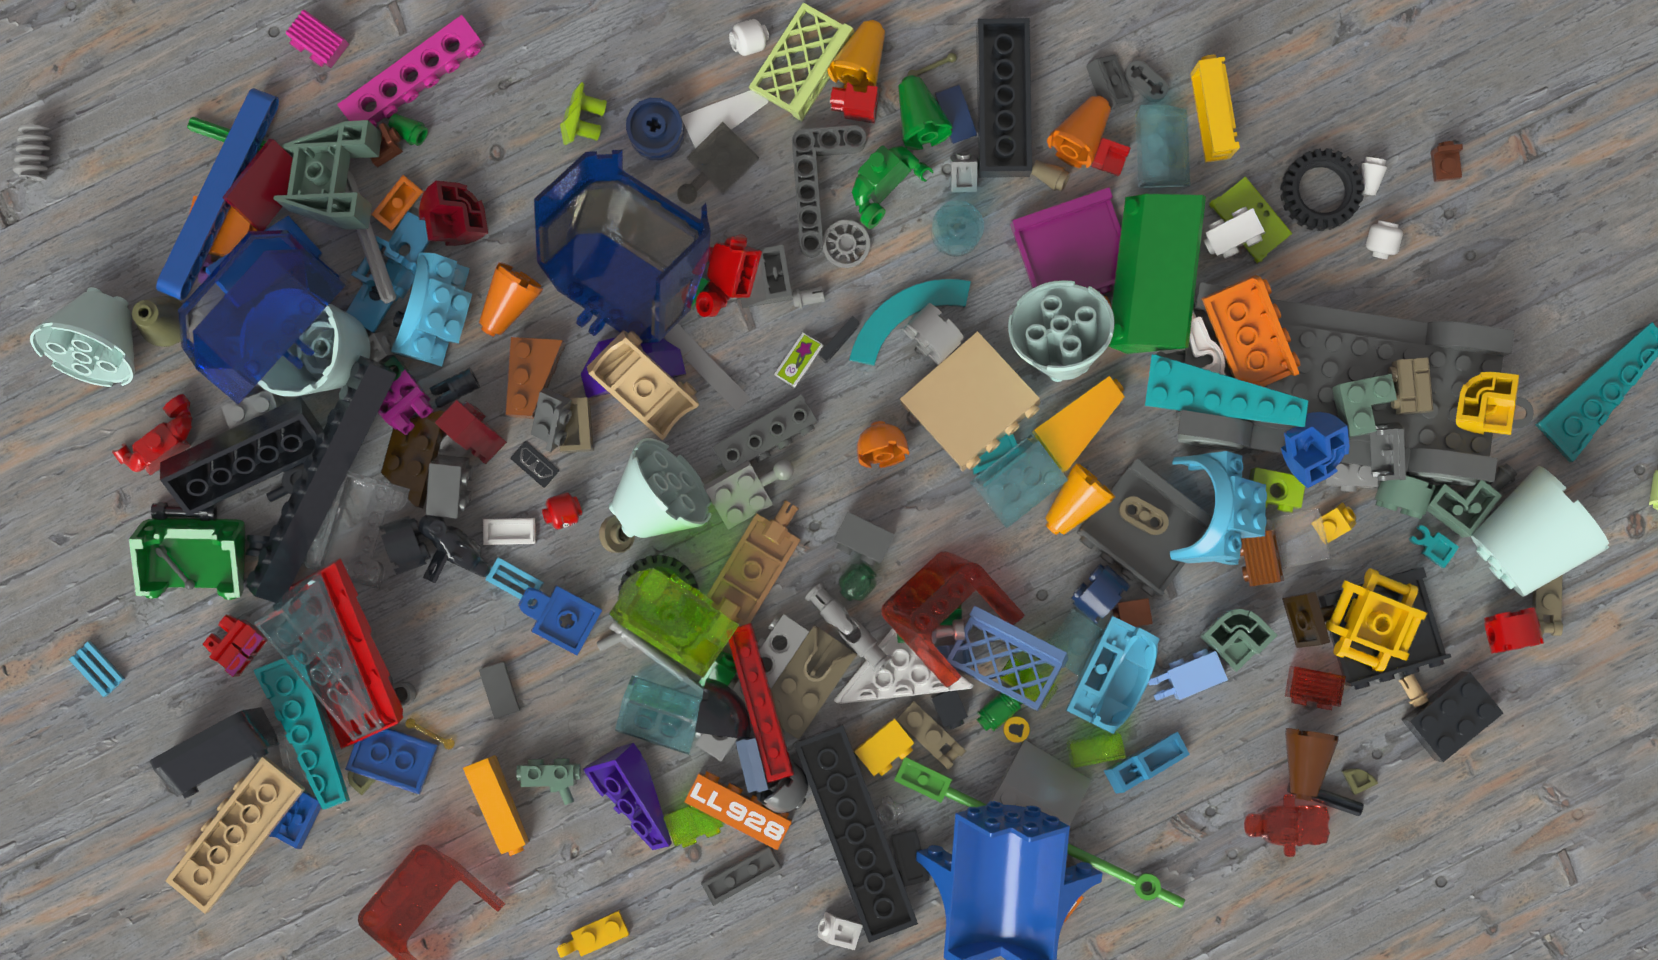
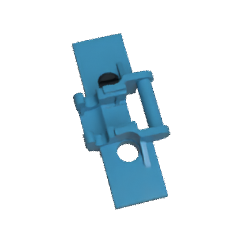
M410 212L406 213L389 242L375 236L380 252L383 247L386 248L384 255L388 258V262L385 266L396 294L395 301L398 298L404 299L413 284L419 252H424L430 242L427 237L425 220H419V217ZM403 245H410L408 255L402 256L399 254V249ZM365 256L357 271H353L351 276L363 282V285L346 313L360 321L364 328L375 333L393 301L387 304L380 299L372 274L368 278L365 277L370 270Z

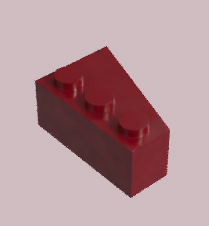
M456 400L435 422L453 441L465 450H471V454L476 458L478 457L484 464H487L507 443L483 420L486 415L468 401L462 403Z

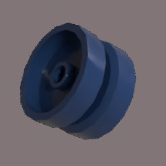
M662 98L644 99L631 108L626 119V131L630 142L640 156L649 160L662 161L672 157L680 150L684 141L685 129L679 111L671 102ZM655 127L660 128V130H659V129H656V132H652V129H653V128H655Z

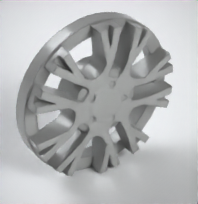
M841 220L835 222L826 230L823 236L822 248L825 257L834 266L846 269L853 268L861 264L867 257L870 250V239L865 228L859 223L851 220ZM842 225L844 233L839 235L834 228ZM848 225H852L851 234L846 233ZM857 229L863 233V236L860 238L853 237ZM831 233L837 237V240H833L828 235ZM866 241V245H856V242ZM826 243H834L836 247L827 251ZM856 249L865 251L861 258L855 254ZM838 251L839 254L833 259L831 255ZM850 254H853L855 258V262L853 263L849 258ZM840 256H846V264L838 262Z

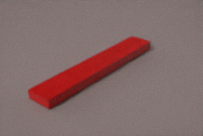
M748 623L726 630L767 781L770 783L793 776L792 764L753 625Z

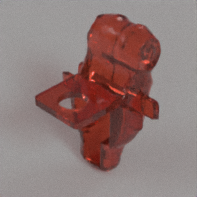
M1286 794L1283 796V805L1268 807L1262 813L1246 815L1244 830L1249 837H1261L1270 844L1283 846L1285 856L1294 857L1296 845H1320L1328 842L1330 816L1326 806H1295V797L1291 794Z

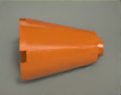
M1101 96L1089 97L1050 133L1047 139L1048 147L1051 149L1053 146L1057 150L1055 155L1059 159L1076 168H1081L1082 165H1086V168L1090 167L1094 161L1111 112L1109 102Z
M499 262L495 268L479 323L482 325L481 330L493 337L496 334L502 335L543 290L541 284L522 271L519 273L512 270V266L503 262Z

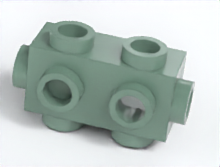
M569 758L554 759V763L544 764L543 759H528V764L517 765L516 777L517 781H521V787L549 786L550 792L559 791L564 804L567 805L574 802L569 786L576 785L577 780L581 779V764L570 763Z

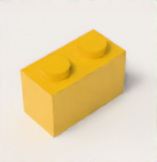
M893 718L858 746L854 752L873 776L878 773L880 776H883L893 767L891 764L893 760L898 756L902 760L913 751L911 746L914 742L896 719Z

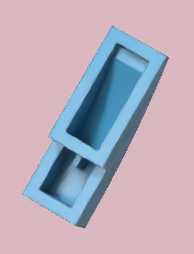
M1174 732L1104 770V773L1116 794L1124 793L1142 781L1154 777L1189 756L1190 753L1179 733Z

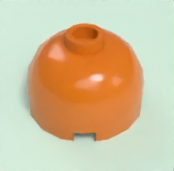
M883 421L872 423L870 427L860 434L857 442L858 461L860 465L871 468V463H880L879 468L896 465L905 460V454L909 455L910 453L904 433L898 427L886 424Z

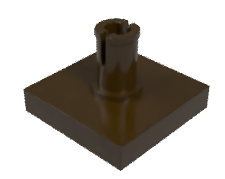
M1316 591L1282 598L1296 648L1330 643L1325 622L1330 621L1335 610L1334 605L1320 608Z

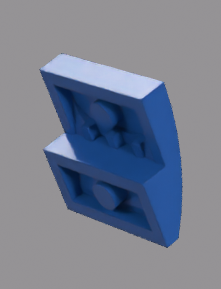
M304 791L269 837H276L296 849H302L321 809L317 798Z

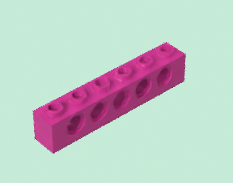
M460 15L337 105L349 121L368 120L377 127V122L384 117L390 118L398 111V107L405 102L410 103L419 96L418 93L426 87L431 88L439 82V78L445 73H452L457 70L463 60L475 57L484 45L463 15ZM451 43H460L458 50L454 52L448 51ZM433 57L439 58L436 66H427L429 59ZM412 72H417V79L413 82H408L407 76ZM397 87V93L394 96H386L389 88ZM376 102V108L371 112H366L367 104Z

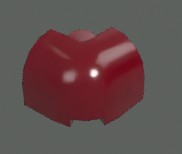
M436 180L424 191L420 200L419 220H425L428 240L445 242V246H459L473 243L488 234L482 200H477L474 194L467 189V185Z

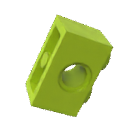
M1256 467L1250 470L1249 480L1266 485V508L1268 504L1277 505V510L1293 513V509L1302 507L1305 486L1294 475ZM1272 484L1278 485L1281 489V494L1278 498L1270 494Z

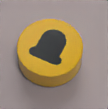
M1013 716L1004 723L1003 732L1008 740L1019 743L1028 737L1030 727L1024 718Z

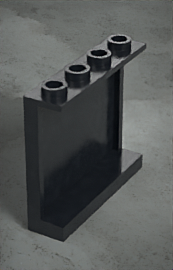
M1424 567L1386 576L1405 585L1412 584L1417 586L1418 593L1412 607L1427 613L1425 620H1421L1408 650L1410 654L1408 660L1405 661L1391 656L1385 670L1380 673L1374 671L1371 666L1346 656L1343 658L1337 656L1345 686H1354L1355 690L1370 686L1369 681L1379 679V682L1395 679L1394 674L1404 672V675H1410L1419 672V667L1427 664L1429 668L1445 664V659L1451 658V654L1445 652L1423 578L1427 577ZM1376 584L1374 592L1401 602L1403 598L1402 594ZM1343 589L1318 596L1321 607L1330 605L1336 607ZM1353 592L1351 600L1348 604V607L1339 626L1345 628L1347 622H1345L1344 620L1347 615V612L1350 608L1352 600L1354 598L1357 599L1359 594ZM1329 631L1334 647L1340 640L1341 635ZM1352 641L1350 645L1351 648L1374 657L1378 656L1380 652L1355 641Z

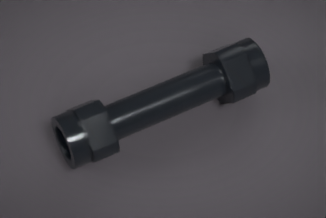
M166 502L152 504L151 517L157 520H166L168 517H200L201 521H210L217 518V506L212 505L193 515L187 516L181 507L168 506Z

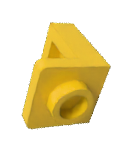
M1342 502L1334 509L1315 519L1311 524L1324 543L1328 544L1352 530L1357 523L1353 510L1349 506L1346 507Z

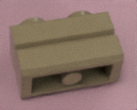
M1429 358L1401 359L1391 362L1392 367L1388 368V374H1392L1397 400L1390 402L1392 409H1396V415L1433 411Z

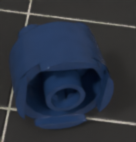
M1101 563L1090 574V582L1087 585L1083 582L1071 597L1074 600L1072 604L1095 624L1114 608L1122 598L1120 596L1124 590L1127 592L1131 586L1108 565L1103 566Z

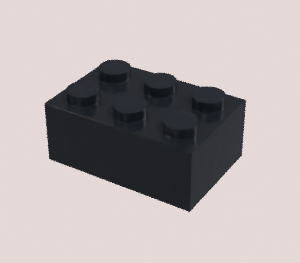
M1461 671L1428 698L1429 701L1416 707L1402 721L1435 761L1445 762L1499 718L1503 711L1471 672Z

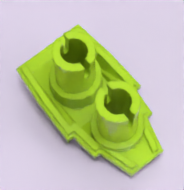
M583 82L579 83L574 89L570 104L566 108L564 119L560 123L563 145L573 142L576 135L594 139L595 141L600 136L601 125L582 121L579 116L581 110L603 116L607 101L586 96L585 92H583L585 85Z

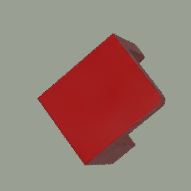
M1102 137L1090 167L1119 176L1131 148Z

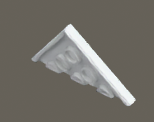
M896 623L878 645L886 655L893 657L892 660L878 673L873 671L874 667L866 660L834 701L837 704L971 689L974 685L926 646H920V649L913 650L912 643H898L896 626L900 625Z

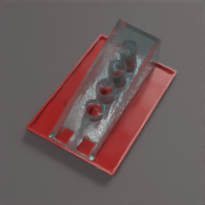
M341 558L291 585L289 591L258 618L254 624L323 704L340 748L343 749L398 724L404 717L403 707L388 679L390 673L371 636V627L356 598L358 593Z

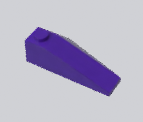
M634 743L617 747L583 768L596 791L602 797L606 794L616 805L613 809L618 814L622 812L631 821V828L652 850L669 847L672 844L648 765Z

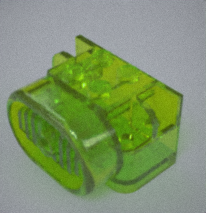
M648 568L631 575L622 585L618 601L609 612V615L617 623L702 678H704L739 626V624L713 607L712 603L714 601L707 597V595L695 587L693 588L674 573L670 577L654 568Z

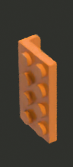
M1254 275L1201 299L1233 378L1264 387L1287 376L1298 375L1299 370L1297 367L1301 365L1297 354L1291 352L1288 345L1291 342L1288 331L1285 327H1281L1278 320L1281 318V313L1276 303L1272 304L1269 294L1272 291L1268 281Z

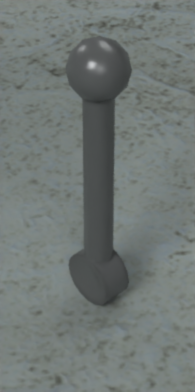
M163 546L155 549L156 554L159 557H163L184 581L185 588L188 590L193 589L195 582L184 575L167 555L166 549Z

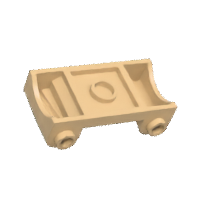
M624 330L587 366L588 374L663 440L682 416L699 406L695 396L697 391L687 381L684 384L680 381L676 382L643 351L640 345L642 340L633 331L627 333Z

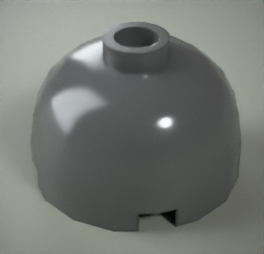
M791 761L794 772L793 776L770 783L767 782L768 790L757 791V800L773 812L785 813L793 809L797 810L806 801L808 780L803 770L794 761Z

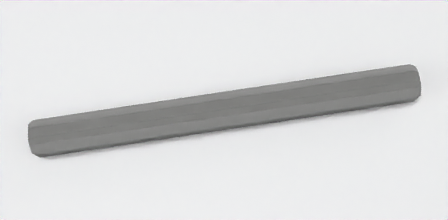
M348 171L345 193H359L354 176ZM369 222V229L356 230L380 299L387 304L395 301L396 294Z

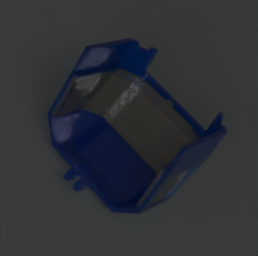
M623 149L612 150V154L597 155V151L585 152L534 198L537 263L558 292L585 309L577 318L576 324L578 326L584 327L595 315L598 318L591 324L588 331L593 336L597 335L607 323L620 333L624 330L627 333L633 331L642 340L641 344L656 343L691 310L710 253L711 230L706 203L701 207V219L626 173L623 171Z

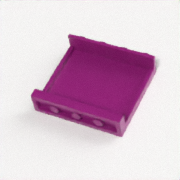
M1110 187L1012 220L1010 226L1032 289L1053 281H1075V285L1086 288L1090 286L1102 295L1111 291L1110 287L1115 285L1121 227L1111 202L1113 196Z

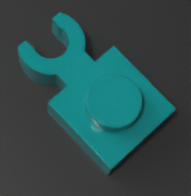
M1418 525L1416 528L1422 532V538L1418 540L1416 537L1410 536L1409 541L1414 545H1423L1425 548L1421 554L1439 567L1445 568L1459 546L1439 532H1435L1433 536H1430V531L1427 527Z

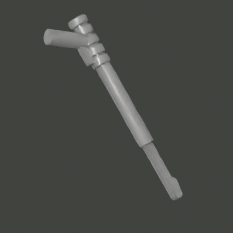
M618 618L610 626V629L615 630V633L597 642L600 651L620 642L629 649L633 646L637 647L681 682L684 680L703 695L704 688L688 677L687 672L643 640V637L638 636V633L632 631L630 627H626V624L621 623V620Z

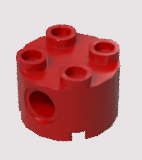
M1535 607L1513 613H1500L1484 618V626L1491 654L1544 644Z

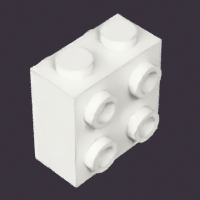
M1246 207L1232 213L1233 219L1225 223L1223 219H1220L1208 226L1210 229L1206 232L1208 238L1203 241L1211 255L1216 253L1218 257L1223 255L1224 259H1227L1239 253L1238 247L1246 243L1250 247L1263 240L1261 235L1265 234V231L1253 208L1247 210Z

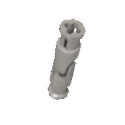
M822 582L807 594L805 599L811 601L821 611L820 615L828 623L838 627L840 636L860 657H864L874 667L873 671L875 673L881 671L892 660L893 657L883 652L877 645L878 641L857 619L849 616L844 605L837 598L833 599L824 589ZM858 627L861 631V638L855 643L848 636L854 634Z

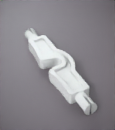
M1193 310L1189 339L1192 353L1196 358L1204 355L1212 356V363L1202 368L1225 375L1223 352L1210 339L1202 318H1196Z

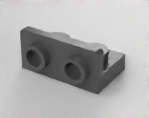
M544 388L539 393L531 435L546 441V450L552 452L558 446H562L566 440L567 432H565V428L572 415L570 410L572 400Z

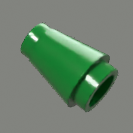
M397 113L393 114L388 122V126L395 128L398 134L410 145L420 146L427 138L428 128L425 127L423 122Z

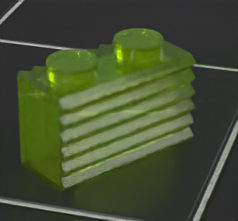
M1109 732L1108 734L1104 733L1103 735L1099 734L1093 737L1088 736V738L1083 737V739L1078 738V740L1073 739L1072 742L1069 740L1067 742L1070 763L1074 768L1126 758L1122 735L1118 732L1114 734Z

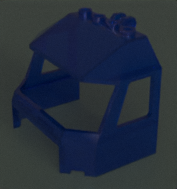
M289 229L249 231L178 309L181 347L197 371L234 402L239 404L282 356L297 368L301 369L303 367L302 361L288 351L293 343L301 348L306 355L312 357L315 351L299 337L349 281ZM281 238L292 248L289 250L265 251L193 330V342L190 341L188 313L255 239Z

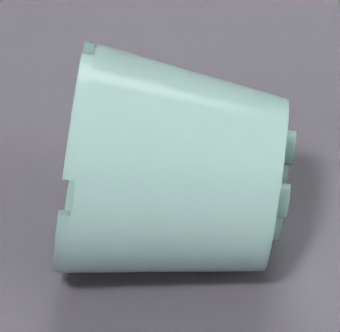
M287 289L268 295L267 299L257 308H253L246 320L242 333V355L247 370L251 371L262 388L281 396L294 397L342 388L346 385L351 375V368L358 361L360 355L370 358V341L366 329L360 321L316 295L302 290Z
M1537 466L1471 536L1477 546L1475 550L1484 561L1489 562L1491 565L1489 569L1498 579H1502L1509 589L1513 588L1522 597L1609 548V542L1605 534L1578 500L1573 503L1563 493L1566 487L1541 466Z

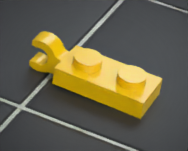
M620 910L571 931L573 939L559 945L556 949L560 958L576 950L579 951L582 957L629 936L630 933Z

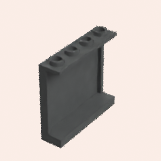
M1135 459L1111 488V492L1115 495L1112 502L1090 516L1077 534L1081 536L1079 541L1089 549L1095 547L1102 552L1100 557L1108 564L1113 565V563H1116L1122 568L1120 573L1131 581L1136 579L1143 584L1141 589L1151 597H1154L1155 594L1160 597L1164 595V590L1185 565V562L1172 560L1170 551L1192 546L1199 541L1207 531L1213 517L1141 461ZM1131 496L1146 501L1165 512L1169 520L1168 528L1159 535H1150L1121 518L1119 514L1120 503L1125 498ZM1129 505L1127 511L1129 514L1134 515L1136 508L1133 505ZM1151 518L1150 525L1157 527L1159 524L1158 520Z

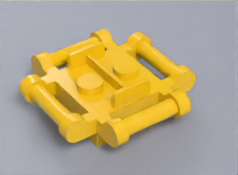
M1372 568L1366 571L1362 587L1344 580L1341 586L1343 591L1332 617L1325 624L1327 630L1341 635L1340 640L1334 646V655L1341 658L1346 656L1371 666L1374 671L1380 673L1385 670L1391 656L1407 661L1410 655L1408 650L1420 622L1425 620L1427 615L1426 612L1412 607L1418 593V587L1412 584L1405 585L1380 575L1379 571ZM1376 584L1402 594L1401 602L1374 592ZM1354 592L1359 595L1357 599L1354 598L1344 620L1347 622L1344 628L1339 625ZM1352 641H1355L1380 652L1378 656L1374 657L1351 648L1350 645Z

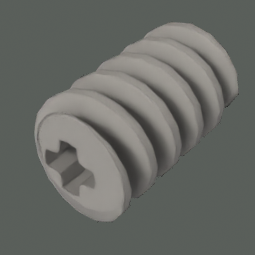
M34 124L18 126V131L24 135L17 136V141L23 145L16 146L15 151L21 155L15 156L14 161L20 165L14 166L13 171L19 174V177L46 181L47 178L39 173L48 170V167L41 165L42 161L49 160V157L43 155L42 151L50 150V147L44 145L43 141L51 140L52 137L45 135L44 132L51 131L52 129Z

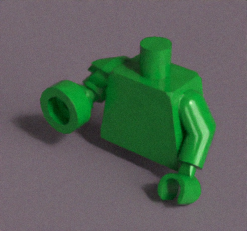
M884 145L880 146L859 168L858 176L852 189L855 205L859 206L858 211L861 215V223L868 229H872L879 224L886 212L880 203L911 172V169L914 168V174L926 182L927 180L923 178V173L929 170L933 174L932 168L924 162L919 163V159L903 146L891 147L889 150Z

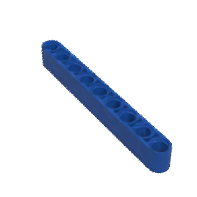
M252 88L247 94L159 275L156 284L157 291L182 301L187 298L230 210L231 205L222 197L256 156L279 106L278 97Z

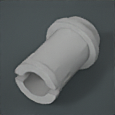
M822 286L801 291L798 288L796 292H792L794 307H800V309H803L802 306L825 302Z

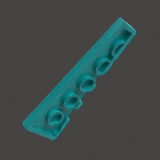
M1648 323L1535 424L1568 462H1573L1591 441L1595 432L1607 421L1611 412L1623 401L1627 392L1638 382L1643 372L1658 357V328L1654 323Z
M1152 354L1145 406L1305 427L1309 404L1307 399Z
M304 652L293 654L254 669V673L267 699H270L275 709L274 714L277 720L281 721L287 733L285 736L289 744L293 745L298 755L297 760L302 770L305 771L306 778L322 810L350 801Z

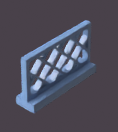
M974 606L969 614L970 619L964 627L967 645H963L965 640H957L945 662L980 682L1039 711L1060 670L1064 668L1068 661L1067 652ZM975 626L983 631L985 639L970 643L968 634L972 627ZM1002 640L1006 642L1008 651L993 655L990 642ZM987 644L990 656L975 660L972 648ZM1010 645H1012V646H1014V647H1016V648L1011 650V649H1010ZM969 649L972 662L960 664L954 661L958 652ZM1022 651L1029 654L1031 663L1016 667L1012 654ZM1010 655L1013 668L998 672L995 659ZM1033 657L1039 660L1034 662ZM992 661L995 674L988 676L979 674L977 665ZM1047 663L1055 667L1050 676L1039 679L1035 666ZM974 666L975 671H973L969 667ZM1033 667L1036 680L1021 684L1018 671ZM1015 673L1018 686L1011 688L1002 686L1000 677ZM997 678L998 683H996L995 681H993V680H991V679ZM1046 682L1044 688L1042 689L1041 683ZM1034 685L1039 686L1040 695L1036 702L1025 698L1024 688ZM1020 690V691H1021V695L1018 694V693H1016V692H1014V691Z

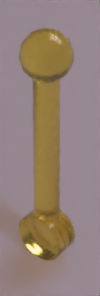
M408 718L405 722L406 727L415 728L443 743L444 747L448 750L452 749L455 745L454 740L442 738L418 725L413 718Z

